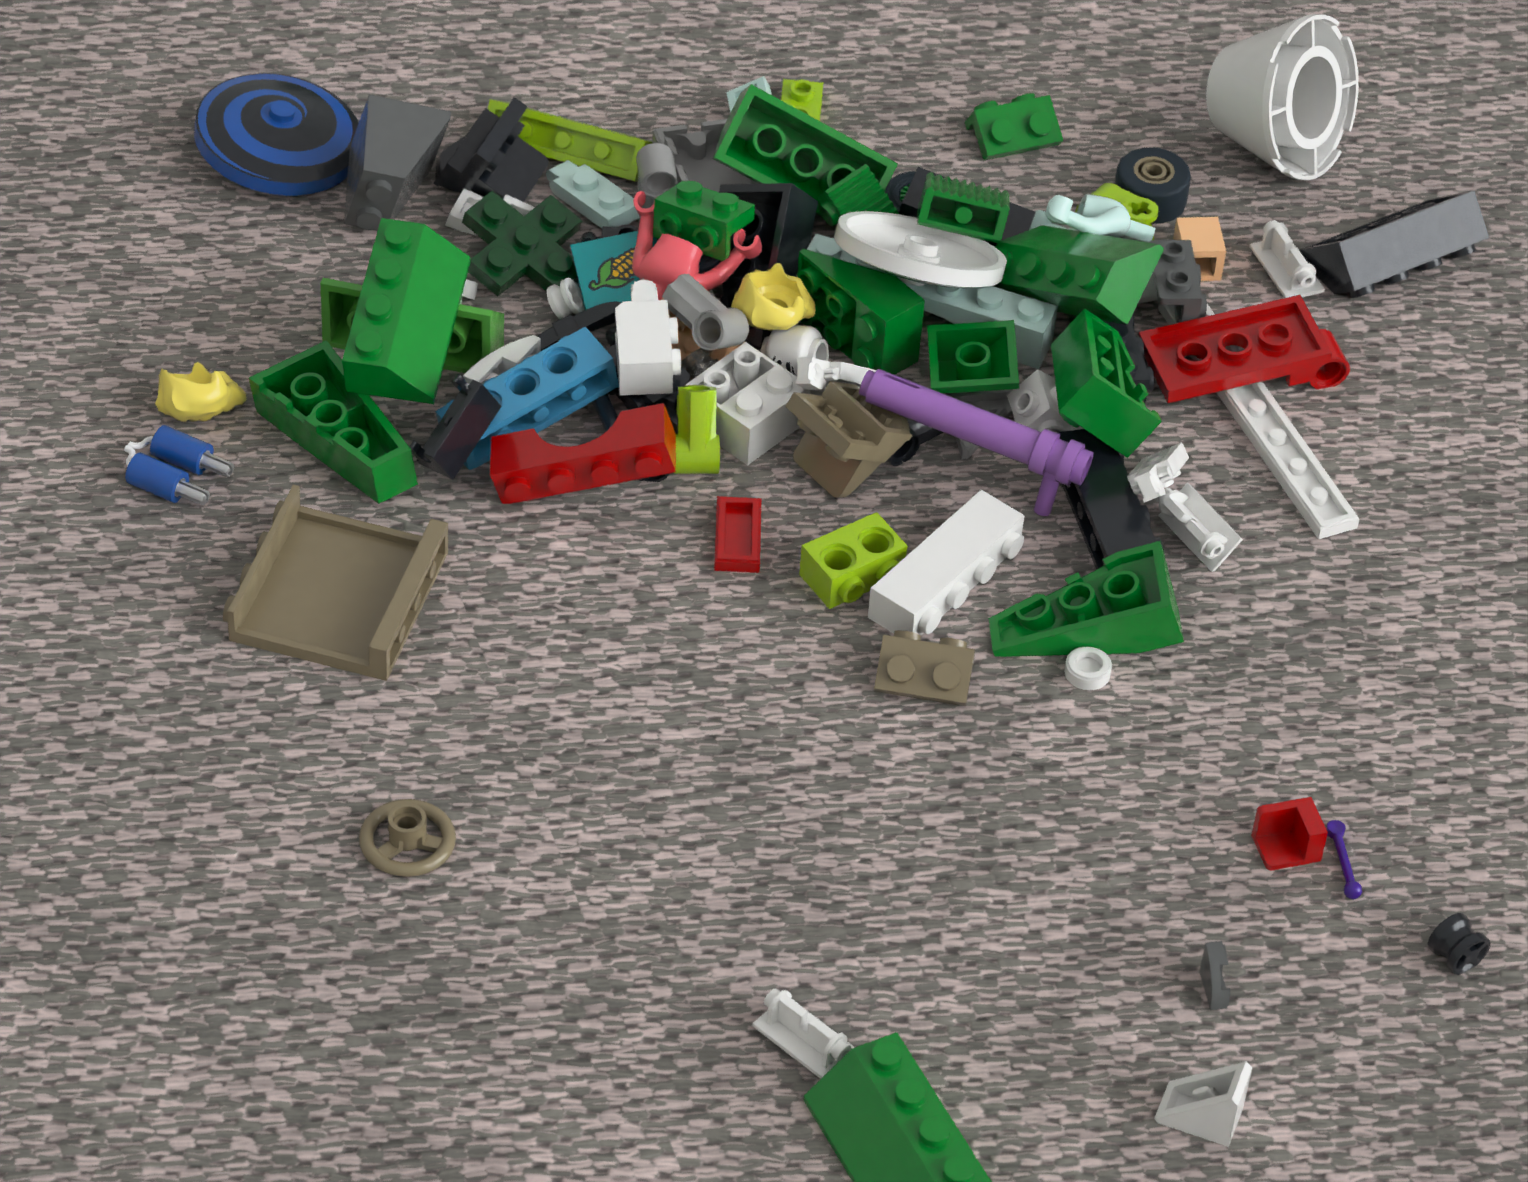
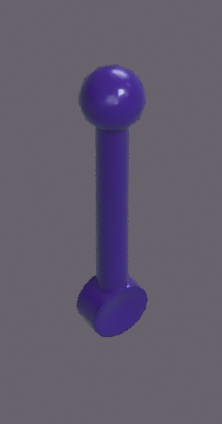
M1331 820L1326 826L1327 835L1334 840L1346 882L1344 894L1349 899H1358L1362 894V886L1355 881L1344 844L1343 836L1346 826L1339 820Z

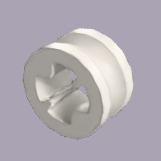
M565 278L561 280L560 287L554 284L547 288L548 302L559 319L572 313L577 315L585 311L580 288L572 279Z

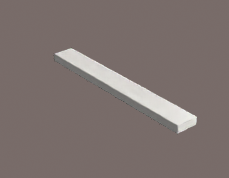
M1159 304L1158 310L1168 324H1176L1173 305ZM1207 304L1206 316L1214 315V312ZM1235 345L1225 347L1232 352L1240 351L1238 346ZM1190 355L1194 361L1202 360L1195 355ZM1262 381L1216 392L1318 539L1358 528L1359 517Z

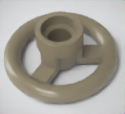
M416 799L395 800L381 805L367 816L359 833L360 848L367 861L382 872L400 877L419 876L437 869L448 860L456 842L455 828L447 814L433 804ZM388 818L389 841L377 849L374 844V832L380 823ZM427 818L438 826L441 837L427 834ZM417 848L434 852L431 856L416 862L391 860L402 851H412Z

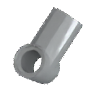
M652 143L642 147L636 156L638 192L644 191L646 195V201L642 207L645 209L654 204L656 197L678 184L673 151L669 146L661 143Z
M679 275L674 282L667 286L662 298L667 300L668 309L692 330L694 341L700 348L704 350H717L741 345L747 339L749 323L745 314L737 308H727L691 275Z

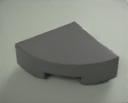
M1222 941L1205 942L1199 971L1210 1010L1227 1009L1230 1001V988H1226L1222 976L1223 965H1228L1226 948Z

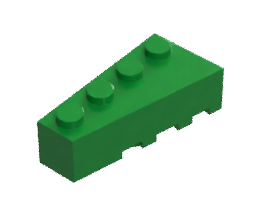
M327 340L248 378L258 414L378 504L418 485L411 448L370 395L346 392L342 359Z

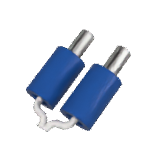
M166 425L158 428L154 436L147 437L141 442L135 443L130 441L124 451L129 453L126 459V482L173 503H177L181 497H184L200 505H205L209 500L210 493L203 488L189 483V473L141 452L136 454L134 449L144 448L151 443L150 453L152 456L197 475H201L208 469L224 477H229L234 470L233 463L213 455V445Z

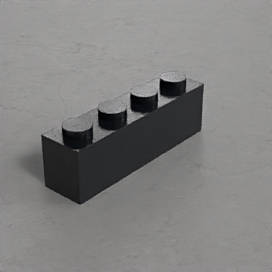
M1085 429L1057 432L1060 434L1061 440L1068 443L1071 439L1085 444L1086 450L1094 453L1092 463L1082 485L1079 486L1071 482L1069 486L1062 484V487L1096 570L1104 566L1102 559L1115 552L1158 541L1161 542L1163 548L1161 538L1159 536L1154 537L1151 530L1148 507L1145 504L1141 505L1138 496L1133 493L1127 478L1129 473H1127L1124 466V455Z

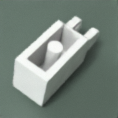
M644 279L634 281V284L631 285V301H623L615 308V344L619 394L621 396L673 393V375H681L680 348L672 349L671 344H678L677 317L669 318L667 300H658L656 283L654 284L653 281Z

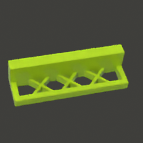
M490 99L488 110L500 117L509 103ZM527 108L519 119L525 127L518 137L546 157L562 162L569 160L577 166L586 164L595 171L637 182V153L642 147L652 144V141L530 108Z

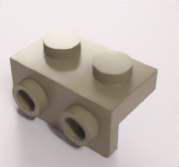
M903 630L894 631V636L883 635L874 692L966 706L975 660V649L967 648V642L954 638H940L939 643L921 641L922 636L920 634Z

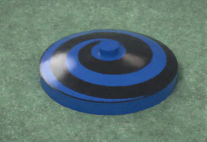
M258 73L242 75L223 81L204 95L196 112L194 138L199 152L207 163L227 179L246 188L263 193L289 196L307 195L334 187L348 177L350 146L359 122L347 104L332 92L315 83L288 75Z

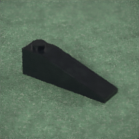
M794 184L720 185L719 193H731L740 200L755 204L754 220L742 228L745 231V240L742 246H750L754 242L756 235H759L762 243L761 253L753 259H744L734 273L723 283L724 295L721 297L720 302L727 308L731 307L735 293L739 290L744 276L754 272V270L767 271L775 263H780L788 276L796 277L799 251L807 249L811 241L818 201ZM749 325V333L745 342L755 349H761L763 340L770 336L772 330L758 329Z

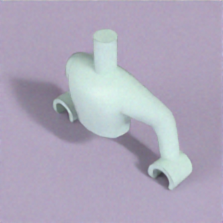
M1089 194L1083 196L1077 213L1070 211L1073 204L1071 199L1055 195L1049 200L1046 212L1042 210L1035 211L1036 213L1030 228L1033 229L1045 225L1069 229L1057 225L1063 224L1074 228L1069 230L1118 238L1125 235L1148 243L1153 239L1155 233L1154 227L1130 220L1131 217L1128 210L1120 202Z

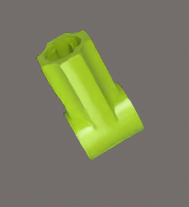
M705 385L678 387L676 472L674 474H719L720 439L719 434H716V387Z

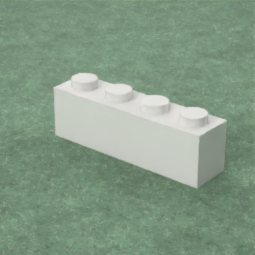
M980 490L871 587L868 618L893 634L897 630L910 631L920 635L932 633L940 623L942 616L949 609L959 608L967 599L971 589L979 582L981 584L987 583L993 576L997 566L1004 559H1013L1019 553L1024 543V536H1022L1024 515L985 491Z

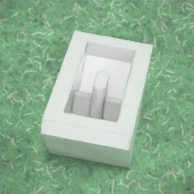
M1245 1061L1169 1081L1155 1115V1121L1159 1124L1229 1147L1244 1107L1252 1067Z

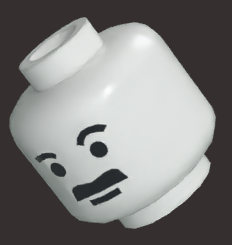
M794 325L788 330H772L770 336L763 340L761 353L797 377V358L812 357L828 361L829 349L827 341L822 338L821 333L816 328Z

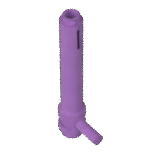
M878 369L876 372L868 370L862 380L859 395L866 397L865 401L867 403L1026 464L1029 471L1042 475V482L1034 506V512L1040 516H1049L1051 514L1059 483L1069 486L1072 482L1080 486L1087 476L1094 453L1086 450L1085 444L1071 439L1068 443L1061 440L1060 434L1044 429L1040 432L881 369Z

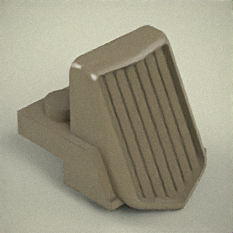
M829 381L822 395L793 392L785 407L798 418L797 425L806 431L794 450V461L831 496L845 498L881 463H885L907 440H910L912 434L910 433L906 417L867 403L865 401L866 397L859 395L860 388L857 385Z

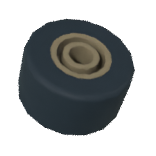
M1147 147L1130 151L1120 159L1116 169L1114 184L1139 197L1150 199L1156 203L1159 212L1153 224H1162L1176 219L1183 213L1188 200L1191 175L1189 166L1180 156L1169 150Z

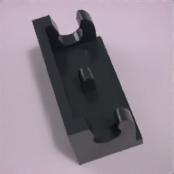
M457 374L452 381L460 392L423 448L415 440L409 446L419 464L454 480L502 407L482 383L472 379L470 384H468L460 374Z

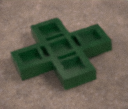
M491 191L465 212L462 223L489 244L470 259L468 273L497 297L524 275L528 276L546 292L547 288L555 284L560 287L561 280L565 278H570L576 284L578 283L573 257L561 245L579 231L582 219L552 195L523 216L494 191Z

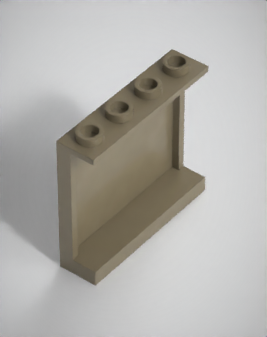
M293 484L285 501H278L273 514V524L269 532L263 531L260 535L255 559L252 564H245L240 577V587L236 595H230L227 598L223 610V621L228 623L229 641L387 681L448 554V523L430 519L423 536L300 506V486Z

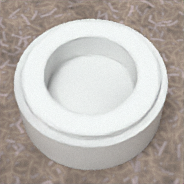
M1079 647L1071 651L1066 658L1065 677L1073 686L1079 689L1096 690L1108 683L1112 662L1109 656L1100 649Z

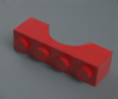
M664 403L621 411L614 424L604 434L588 443L577 446L564 447L547 443L539 437L534 428L491 436L490 477L502 504L523 502L676 472V433Z

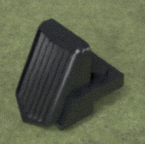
M514 97L500 117L485 108L466 136L441 152L437 158L436 180L433 184L437 187L442 186L459 193L465 188L483 197L494 191L502 199L507 194L524 202L548 166V159L545 155L518 137L525 127L519 119L528 106Z

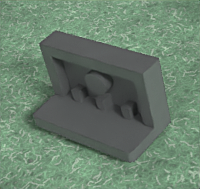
M1151 240L1149 243L1159 244L1164 248L1153 271L1158 303L1160 305H1173L1176 323L1206 317V295L1201 293L1200 288L1201 269L1200 265L1195 263L1191 240Z

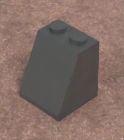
M371 94L368 95L350 146L344 217L345 225L378 231L381 218L394 220L431 171L449 124L451 111Z

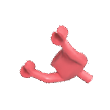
M639 191L634 196L633 203L640 216V223L633 253L632 271L640 280L644 279L653 281L654 284L656 283L658 300H662V295L667 286L674 282L679 275H691L706 290L710 291L724 283L744 259H753L761 253L762 243L759 235L755 236L754 242L750 246L744 247L742 243L745 240V231L740 229L734 234L733 242L735 247L730 251V256L713 269L698 274L699 263L703 254L702 250L684 239L664 233L653 246L654 204L649 208H642L646 201L644 191Z

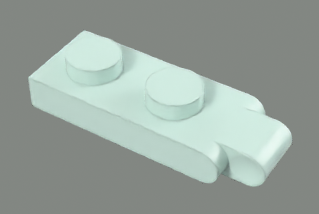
M567 160L546 171V177L550 181L549 185L553 194L600 228L602 226L619 227L640 218L634 207V198L588 165L583 164L578 167Z

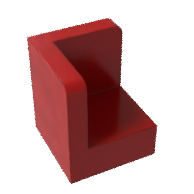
M1312 797L1259 806L1256 811L1251 836L1266 869L1272 871L1321 862L1328 832Z

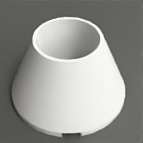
M1310 14L1230 44L1217 55L1209 73L1206 103L1208 114L1214 127L1272 167L1293 179L1312 180L1327 172L1342 153L1341 150H1336L1343 132H1351L1358 101V67L1350 37L1342 36L1336 27L1339 25V22L1331 16Z

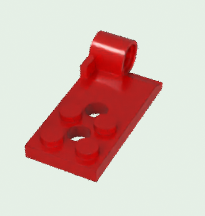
M1301 295L1138 333V337L1142 338L1144 344V358L1149 367L1152 368L1154 377L1167 403L1286 376V382L1289 387L1310 382L1313 388L1324 389L1339 385L1350 372V365L1334 335L1329 330L1318 328ZM1235 345L1242 347L1244 350L1232 352L1225 347ZM1188 355H1195L1197 358L1202 360L1189 361L1184 357Z

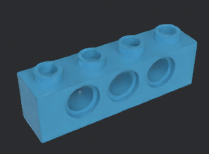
M586 326L571 335L561 338L557 343L534 356L527 357L518 365L496 377L488 379L483 384L502 407L464 465L471 470L490 460L491 436L533 428L538 433L593 402L600 396L619 387L613 357ZM451 400L445 406L435 411L438 423L454 400Z

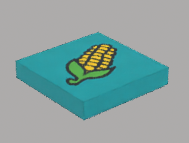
M638 231L570 245L585 310L606 302L617 301L622 303L623 301H631V285L634 284V281L640 280L632 271V259ZM653 235L654 246L657 243V238H655Z

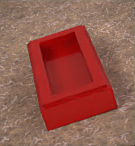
M717 496L714 571L760 573L762 498Z

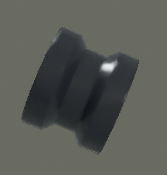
M1463 913L1453 914L1442 921L1434 929L1427 943L1429 949L1434 954L1443 955L1447 959V967L1456 975H1461L1477 966L1486 956L1491 945L1490 940L1483 933L1474 932L1471 929V921Z

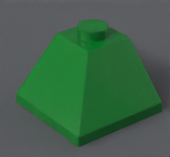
M1014 320L927 325L932 390L947 394L1019 389Z

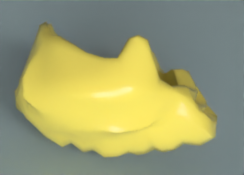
M775 263L767 271L754 270V272L746 274L742 279L739 290L735 293L731 305L732 308H737L745 314L750 326L763 330H788L798 324L803 318L809 319L813 317L816 311L814 300L799 277L788 276L780 263Z
M196 362L190 374L168 373L167 370H163V368L161 369L158 396L155 404L158 411L181 422H186L187 420L194 422L197 420H210L221 412H228L236 405H242L247 399L244 389L239 387L224 371L210 373L203 364Z

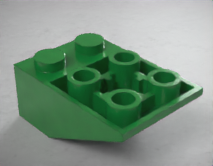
M802 249L799 251L797 277L802 280L816 307L813 317L800 320L804 325L816 328L830 347L839 349L857 366L873 370L881 369L896 375L918 362L925 300L896 276L811 250Z

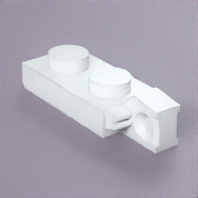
M812 357L797 358L798 371L795 384L806 390L820 391L825 390L829 381L855 384L860 388L868 370L876 372L877 370L845 362H829Z
M1182 442L1141 459L1127 476L1133 493L1136 495L1141 493L1144 503L1165 495L1164 488L1174 483L1173 478L1181 474L1180 468L1189 459Z

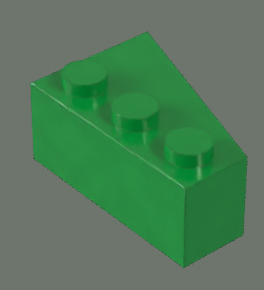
M1084 308L1051 344L1059 414L1069 425L1076 428L1081 426L1128 458L1157 428L1162 420L1158 412L1150 411L1143 401L1148 395L1145 385L1139 383L1136 386L1130 372L1135 368V365L1119 332Z

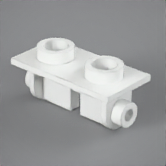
M1275 220L1268 222L1263 228V240L1251 243L1249 247L1283 297L1287 298L1296 295L1306 297L1323 293L1325 288L1316 277L1315 267L1308 263L1299 249L1295 247L1292 239L1287 234L1288 229L1285 224L1278 223Z
M1186 483L1180 491L1165 488V495L1157 498L1159 502L1158 507L1161 510L1158 516L1211 572L1216 571L1243 539L1189 483Z
M776 988L772 989L764 999V1005L768 1007V1010L752 1023L755 1029L820 1079L854 1048V1046L847 1042L845 1034H837L792 999L791 993L787 990L780 992Z

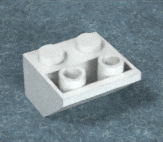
M747 342L685 384V386L705 385L716 387V434H719L720 447L747 466L800 428L797 425L798 418L785 406L793 392L810 394V390L795 384L797 377Z

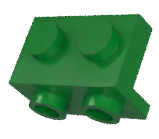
M1034 93L1023 94L1012 99V103L998 105L997 101L984 102L974 107V111L964 122L966 130L974 129L984 161L1057 146L1064 141L1050 95L1035 97Z
M683 180L654 199L653 235L657 239L663 233L679 237L699 247L703 255L724 261L730 256L731 235L754 220L755 204L740 200L731 193H719L704 188L699 182Z

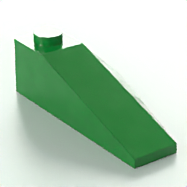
M1158 541L1115 552L1102 559L1103 567L1083 577L1077 572L1065 578L1066 586L1047 596L1036 593L988 618L994 656L1068 655L1079 647H1094L1106 654L1143 653L1184 642L1179 609L1161 542Z

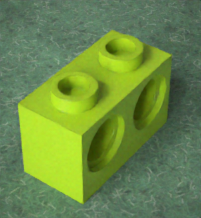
M875 512L801 546L799 575L823 603L831 609L844 602L852 603L858 600L864 593L869 592L874 584L907 556L908 546L879 513Z

